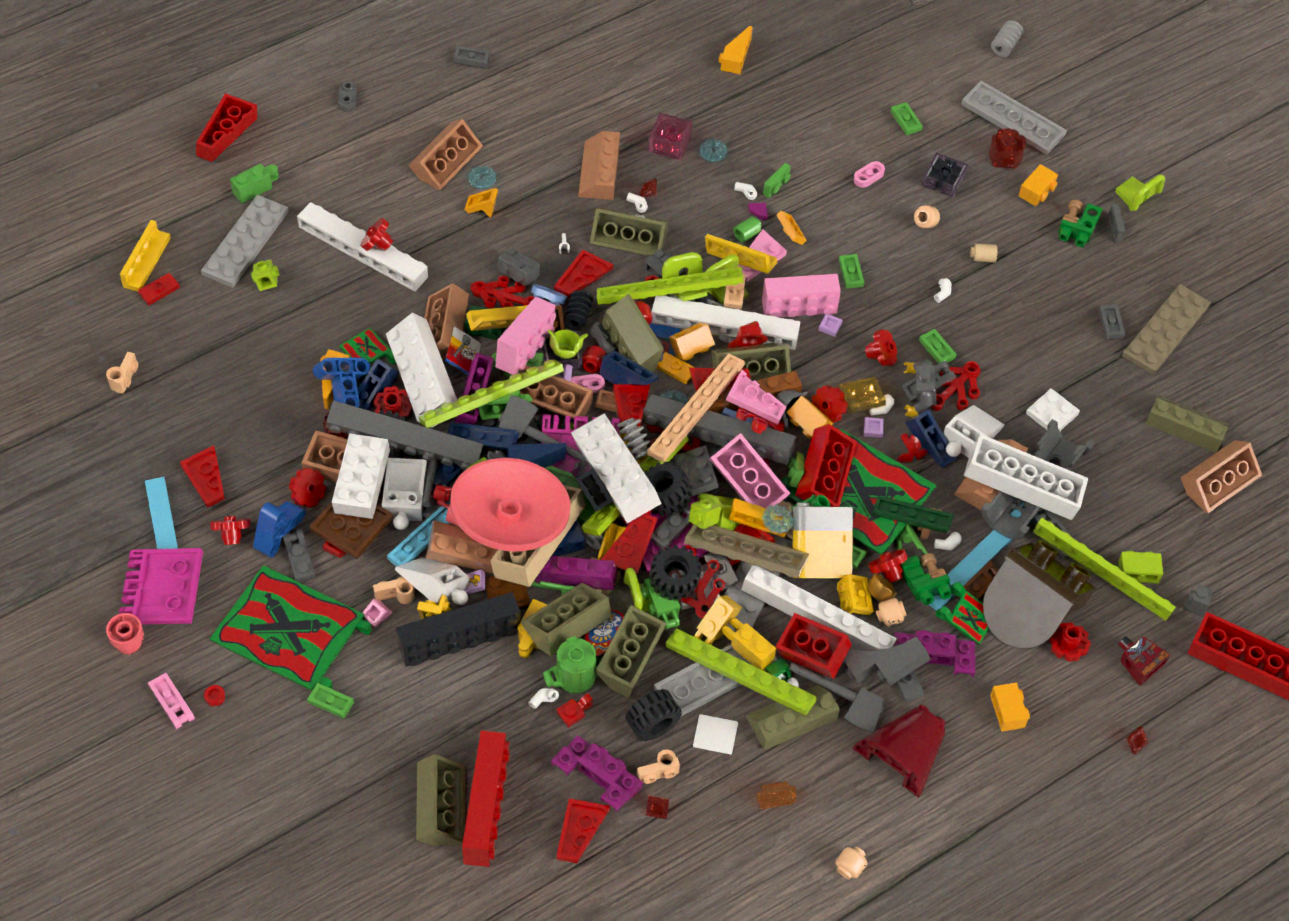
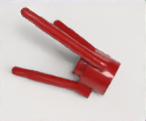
M436 485L433 499L438 500L437 505L449 508V504L445 502L451 499L452 487Z

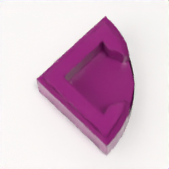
M766 202L748 203V210L751 214H754L761 220L768 219Z

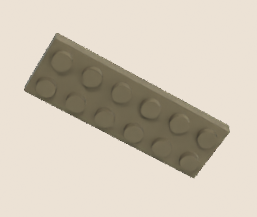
M1179 284L1125 349L1122 356L1154 375L1209 308L1211 302Z
M694 524L686 535L684 544H688L693 548L708 550L712 554L728 556L732 560H741L749 565H758L769 571H778L789 577L799 578L809 558V553L715 525L701 529Z

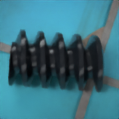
M582 290L571 294L565 317L563 318L564 325L568 329L580 331L582 326L586 325L594 300L592 294Z

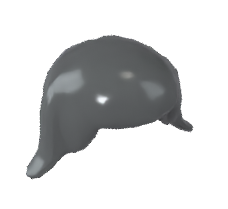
M784 390L777 395L776 399L786 406L780 419L784 422L786 428L788 427L789 419L787 411L801 396H806L808 392L800 393L796 390Z

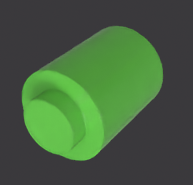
M750 217L735 226L733 232L735 237L743 243L761 232L762 225L759 219Z

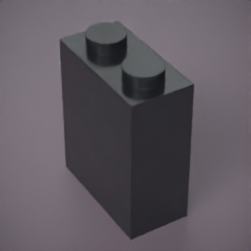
M588 462L571 471L596 512L613 502Z

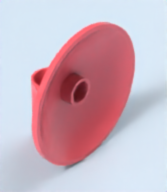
M496 458L477 463L469 467L458 477L451 491L446 521L459 526L468 536L485 546L504 551H527L547 545L563 532L569 520L571 505L569 495L563 484L545 468L521 459Z

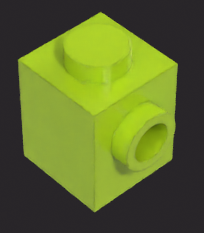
M708 498L692 503L688 521L701 529L713 526L719 521L722 506Z

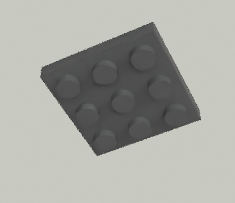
M706 445L677 454L669 461V464L674 462L676 465L681 466L693 487L691 489L693 492L692 496L719 487L712 463L709 460L710 456ZM671 485L664 487L661 492L668 490Z

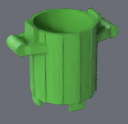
M576 636L567 638V641L562 643L557 651V665L543 672L546 686L561 687L570 693L587 691L591 688L596 678L599 677L595 672L597 669L596 662L600 663L603 657L596 658V650L590 642L581 638L577 639ZM551 673H554L555 682L553 681Z

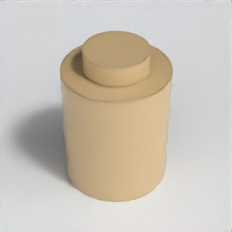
M975 243L974 247L970 249V258H973V261L995 263L997 260V245Z

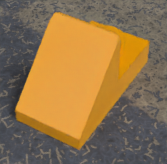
M493 188L470 195L465 206L466 212L469 214L483 210L491 218L496 204L498 189Z

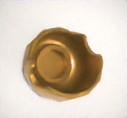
M875 573L869 580L868 589L876 600L886 601L896 596L897 593L892 584L882 578L881 574L877 575Z

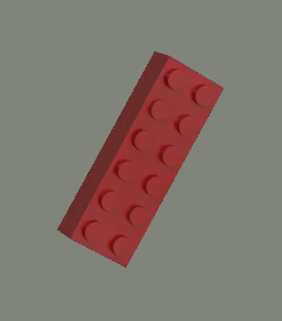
M1206 612L1187 654L1289 700V649Z
M482 730L480 732L462 844L463 863L465 865L489 867L490 860H494L495 857L494 845L498 837L497 825L498 820L500 821L501 818L500 805L504 798L503 785L507 778L506 765L509 763L510 741H506V733Z

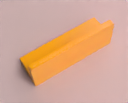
M739 499L733 500L729 520L781 537H785L791 524L788 515Z

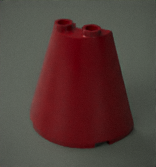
M920 704L918 707H914L859 740L852 749L868 761L873 755H876L903 775L902 786L919 798L945 736L944 726L946 723L941 717L929 712L926 706Z

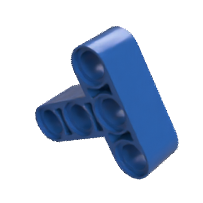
M325 358L313 367V374L320 380H331L334 401L359 407L356 379L369 372L370 364L365 358Z
M286 501L279 507L270 502L265 503L259 513L253 548L272 558L280 547L281 537L302 522L306 511L289 501Z

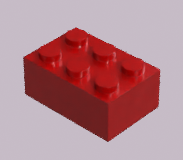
M794 613L778 641L776 649L781 657L834 679L852 643L848 635Z

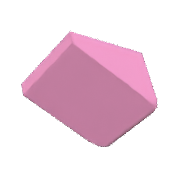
M373 599L363 611V614L365 615L364 618L374 627H377L392 614V611L380 600Z

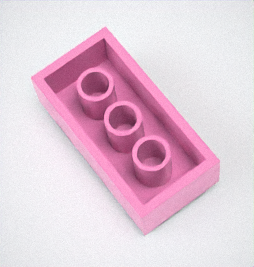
M825 274L765 278L762 295L764 315L795 317L837 313L841 292L838 275Z
M535 297L497 340V368L512 375L525 368L528 360L533 359L536 351L542 348L546 339L550 337L547 330H551L554 333L555 327H553L556 318L554 304Z
M741 433L709 458L745 502L771 510L790 494Z

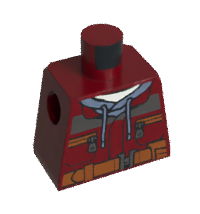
M1125 636L1118 644L1125 651L1120 660L1122 665L1140 686L1167 663L1170 656L1168 652L1145 637H1141L1134 643Z

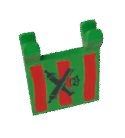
M371 328L339 345L340 349L346 355H349L350 358H365L371 364L377 359L386 356L391 364L396 363L392 350Z
M956 582L950 586L951 594L960 597L953 612L951 613L946 606H942L941 609H937L935 615L939 619L947 621L970 640L980 645L989 629L984 617L983 603L967 592L961 583Z

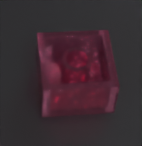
M659 113L649 136L648 151L682 160L692 136L693 121Z

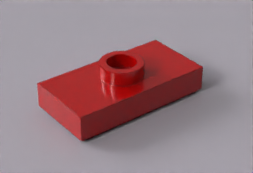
M168 273L139 289L138 293L149 306L176 291L180 286L173 276Z

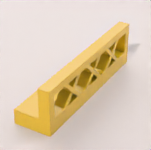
M150 220L120 273L123 288L137 292L143 288L171 238L170 233L158 230L154 220Z
M710 234L705 236L708 254L722 259L729 255H736L739 258L740 265L766 274L777 264V257Z
M528 305L472 310L467 312L466 315L471 331L506 328L515 321Z

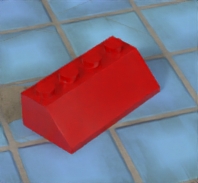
M831 424L815 428L804 463V474L799 481L796 496L806 500L813 494L816 497L823 495L829 500L830 507H839L857 441Z

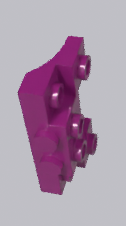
M927 630L916 631L915 634L895 632L894 637L897 639L893 647L917 636L931 659L926 663L952 666L954 662L953 675L963 673L971 674V677H974L976 657L974 641L957 640L956 635L932 633Z
M578 735L551 760V765L560 768L565 772L566 776L578 766L580 772L606 790L600 797V800L615 808L614 811L616 812L628 800L635 797L643 785L641 780L626 770L625 763L621 759L612 757L602 746L598 747L594 743L590 745Z

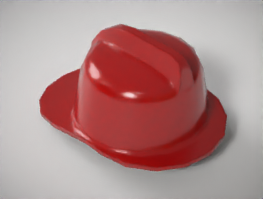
M754 321L739 327L736 339L731 341L727 348L760 345L767 342L768 338L763 335L759 323Z

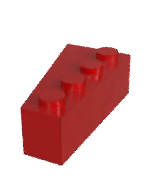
M225 93L196 142V156L213 162L257 119L258 105Z

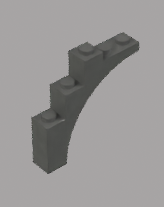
M916 636L903 644L888 649L868 651L850 648L836 676L845 670L851 680L855 678L859 684L876 673L882 682L886 680L888 685L891 686L931 659L927 650ZM824 676L825 679L831 680V678Z

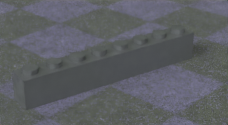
M651 394L643 411V423L666 429L686 404ZM708 410L687 434V436L725 446L741 433L760 457L788 465L793 454L796 440L794 435L766 428L762 434L756 433L751 429L752 426L749 422Z
M334 400L325 427L329 428L331 432H343L348 434V436L350 433L388 439L390 449L396 450L398 448L404 450L409 455H422L424 459L431 461L436 459L442 461L441 463L447 466H460L464 471L479 460L483 444Z

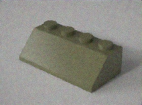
M599 206L595 211L590 244L650 256L658 249H663L669 221Z
M630 294L626 295L606 311L602 321L603 328L608 331L611 341L617 346L621 355L655 373L663 347Z
M785 342L711 350L713 368H717L729 353L745 361L743 368L749 370L752 381L791 372L789 345Z
M1158 395L1146 425L1217 453L1229 423Z
M581 583L524 619L521 623L538 649L552 656L557 653L559 647L567 641V638L576 636L578 639L612 617L609 598L590 586Z
M630 605L595 671L610 689L627 698L630 697L667 623Z
M820 685L805 690L816 696V702L806 716L776 702L746 714V717L763 749L766 750L836 721L840 709L832 694Z
M433 754L417 762L416 840L432 846L462 845L465 832V765Z

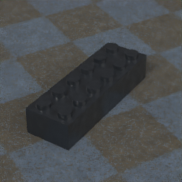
M510 592L396 627L398 647L405 667L410 665L416 666L423 661L436 660L449 653L455 654L465 648H474L485 642H494L501 637L517 634L521 616L514 594Z

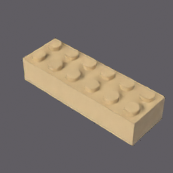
M563 485L570 499V516L563 532L552 542L533 550H498L490 560L495 578L528 587L531 586L585 508L582 489Z

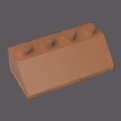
M463 119L451 122L409 164V167L418 179L437 190H441L483 145Z
M602 131L585 141L578 197L614 200L620 132Z
M454 283L428 296L424 317L428 321L441 359L446 360L454 326L463 331L469 294Z
M526 365L523 370H520L519 374L527 372V369L531 368V366ZM554 375L520 389V394L531 396V404L565 417L570 416L573 420L575 416H586L593 403V390Z
M315 430L303 458L302 467L318 470L325 480L337 483L348 439Z
M1012 439L996 440L1027 453L1028 451L1027 447ZM966 477L954 495L981 510L986 502L990 504L999 490Z
M1234 440L1180 478L1187 495L1201 509L1209 513L1261 477L1262 473L1251 443Z
M433 521L426 558L473 570L482 569L486 573L494 574L490 560L498 549L477 542L459 526Z

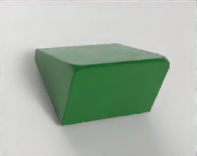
M778 659L765 667L767 673L787 682L789 678H792L789 665L783 659Z

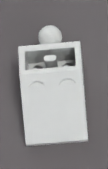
M972 405L957 414L945 426L943 434L949 443L946 447L947 454L956 457L962 453L969 458L972 446L980 434L993 439L1004 427V424L975 405Z
M388 458L382 507L393 513V525L398 530L406 529L409 521H422L424 508L422 502L425 490L427 460Z
M421 557L395 568L402 577L427 597L429 601L436 602L437 605H439L442 595H446L448 601L453 600L459 606L464 605L468 601V594L464 590L470 577L456 565Z

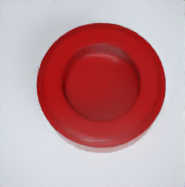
M211 685L204 692L205 701L210 706H219L225 701L224 689L219 685Z

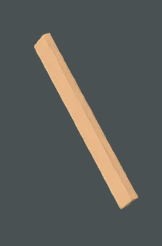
M728 353L647 450V455L664 463L743 368L745 361Z

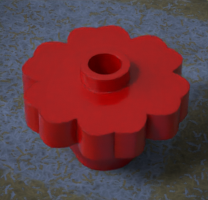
M384 218L377 220L366 231L360 246L366 251L370 250L373 246L379 250L386 251L393 243L391 235L386 232L389 222Z
M884 329L875 331L873 334L874 341L865 347L868 359L878 360L882 366L894 365L897 362V348L892 334Z
M830 385L818 388L816 391L817 395L812 396L811 403L832 423L840 421L841 415L847 411L844 393L838 387L832 388Z
M396 386L386 387L384 393H378L374 400L375 413L380 414L379 411L387 413L388 410H391L392 414L397 412L400 414V417L409 418L413 409L406 390H398Z
M311 468L297 470L296 476L291 478L289 490L292 492L291 499L295 504L308 508L318 505L319 499L324 497L326 486L322 484L324 476L318 470H312Z
M224 516L222 520L210 522L211 530H221V540H224V545L239 544L241 529L251 526L250 518H236V516Z
M905 549L886 552L880 555L879 558L869 563L871 573L875 574L882 571L884 578L890 583L903 577V570L900 564L906 561L908 557Z
M1072 622L1061 623L1049 639V643L1052 644L1051 651L1056 657H1064L1068 662L1079 661L1081 656L1087 655L1091 642L1087 639L1089 634L1082 626H1075Z

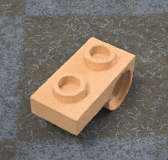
M743 273L744 283L726 285L724 307L742 309L746 274Z
M127 352L120 367H111L107 371L106 375L109 386L113 391L124 394L126 388L130 386L131 377L138 369L135 353Z
M404 577L388 582L382 581L373 585L376 600L381 601L397 597L400 603L409 604L415 598L414 586Z
M662 750L658 754L657 763L637 768V778L646 784L653 783L657 779L664 777L672 778L679 774L680 763L673 751ZM667 760L670 761L671 764L665 765L662 763V761Z

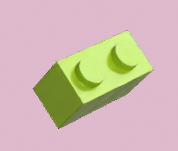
M1126 551L1121 553L1118 560L1120 570L1134 577L1139 583L1159 584L1162 578L1161 553Z

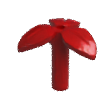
M907 433L901 435L908 453L898 456L896 459L898 462L910 463L914 457L917 460H921L928 454L926 449L919 450L921 443L917 437L911 435L909 438Z

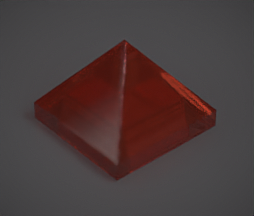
M655 178L644 183L639 196L644 198L656 196L657 179Z
M1142 726L1126 737L1134 755L1149 743Z
M648 796L646 816L667 819L669 799Z

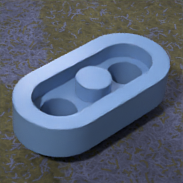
M533 284L531 290L534 293V297L543 300L546 298L550 300V303L559 302L560 304H565L567 298L566 295L538 284Z

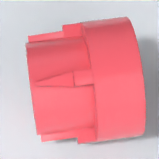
M121 613L114 616L107 624L106 633L111 645L117 648L119 652L130 655L140 648L142 640H144V632L138 617L130 613Z

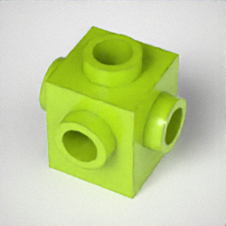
M271 259L253 264L251 276L259 291L277 287L279 270L276 265H273Z

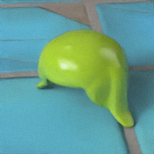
M547 330L550 334V347L557 356L565 359L574 357L581 349L583 340L588 336V334L579 336L570 330H559L555 333Z

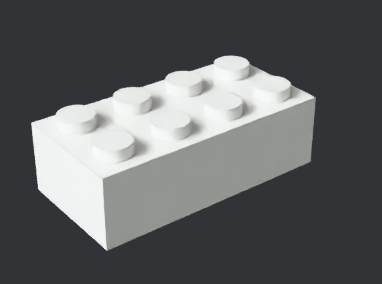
M349 433L332 499L334 513L373 519L390 452L388 439Z

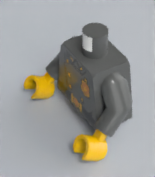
M929 360L904 363V365H907V370L904 373H916L917 403L914 406H905L904 409L908 410L905 416L913 417L931 405H937L936 369Z

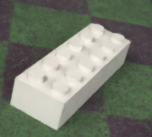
M411 313L387 332L386 336L417 422L420 423L418 417L424 415V412L441 408V405L448 402L453 403L457 401L427 319Z
M605 413L571 432L577 447L597 474L626 523L631 522L661 504L656 490Z
M982 434L979 435L972 446L963 475L1070 520L1074 518L1081 508L1088 478Z

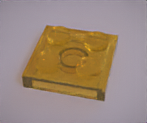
M876 377L839 384L840 391L844 393V400L847 402L849 413L886 405V399Z

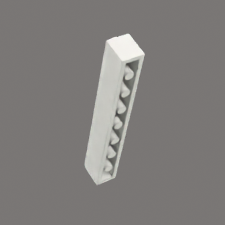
M310 202L297 216L299 228L415 292L428 278L427 266L423 262H418L408 254L398 251L392 245L386 251L379 250L375 246L368 251L363 249L360 244L365 237L366 231L358 229L350 222L338 218L334 213L327 212L319 205Z
M666 295L655 297L651 313L653 317L652 323L686 329L702 322L708 324L711 334L727 335L734 338L737 337L739 327L757 321L763 335L768 338L767 342L763 344L785 342L789 345V349L792 350L796 348L800 321L778 318L776 316L746 312L702 302H683L680 299Z
M757 565L751 567L744 579L742 591L790 616L797 613L848 635L852 643L851 648L855 650L873 651L893 647L897 639Z

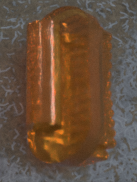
M787 781L761 785V791L756 794V800L759 802L761 809L792 805L793 802L796 803L797 799L796 787L788 786Z

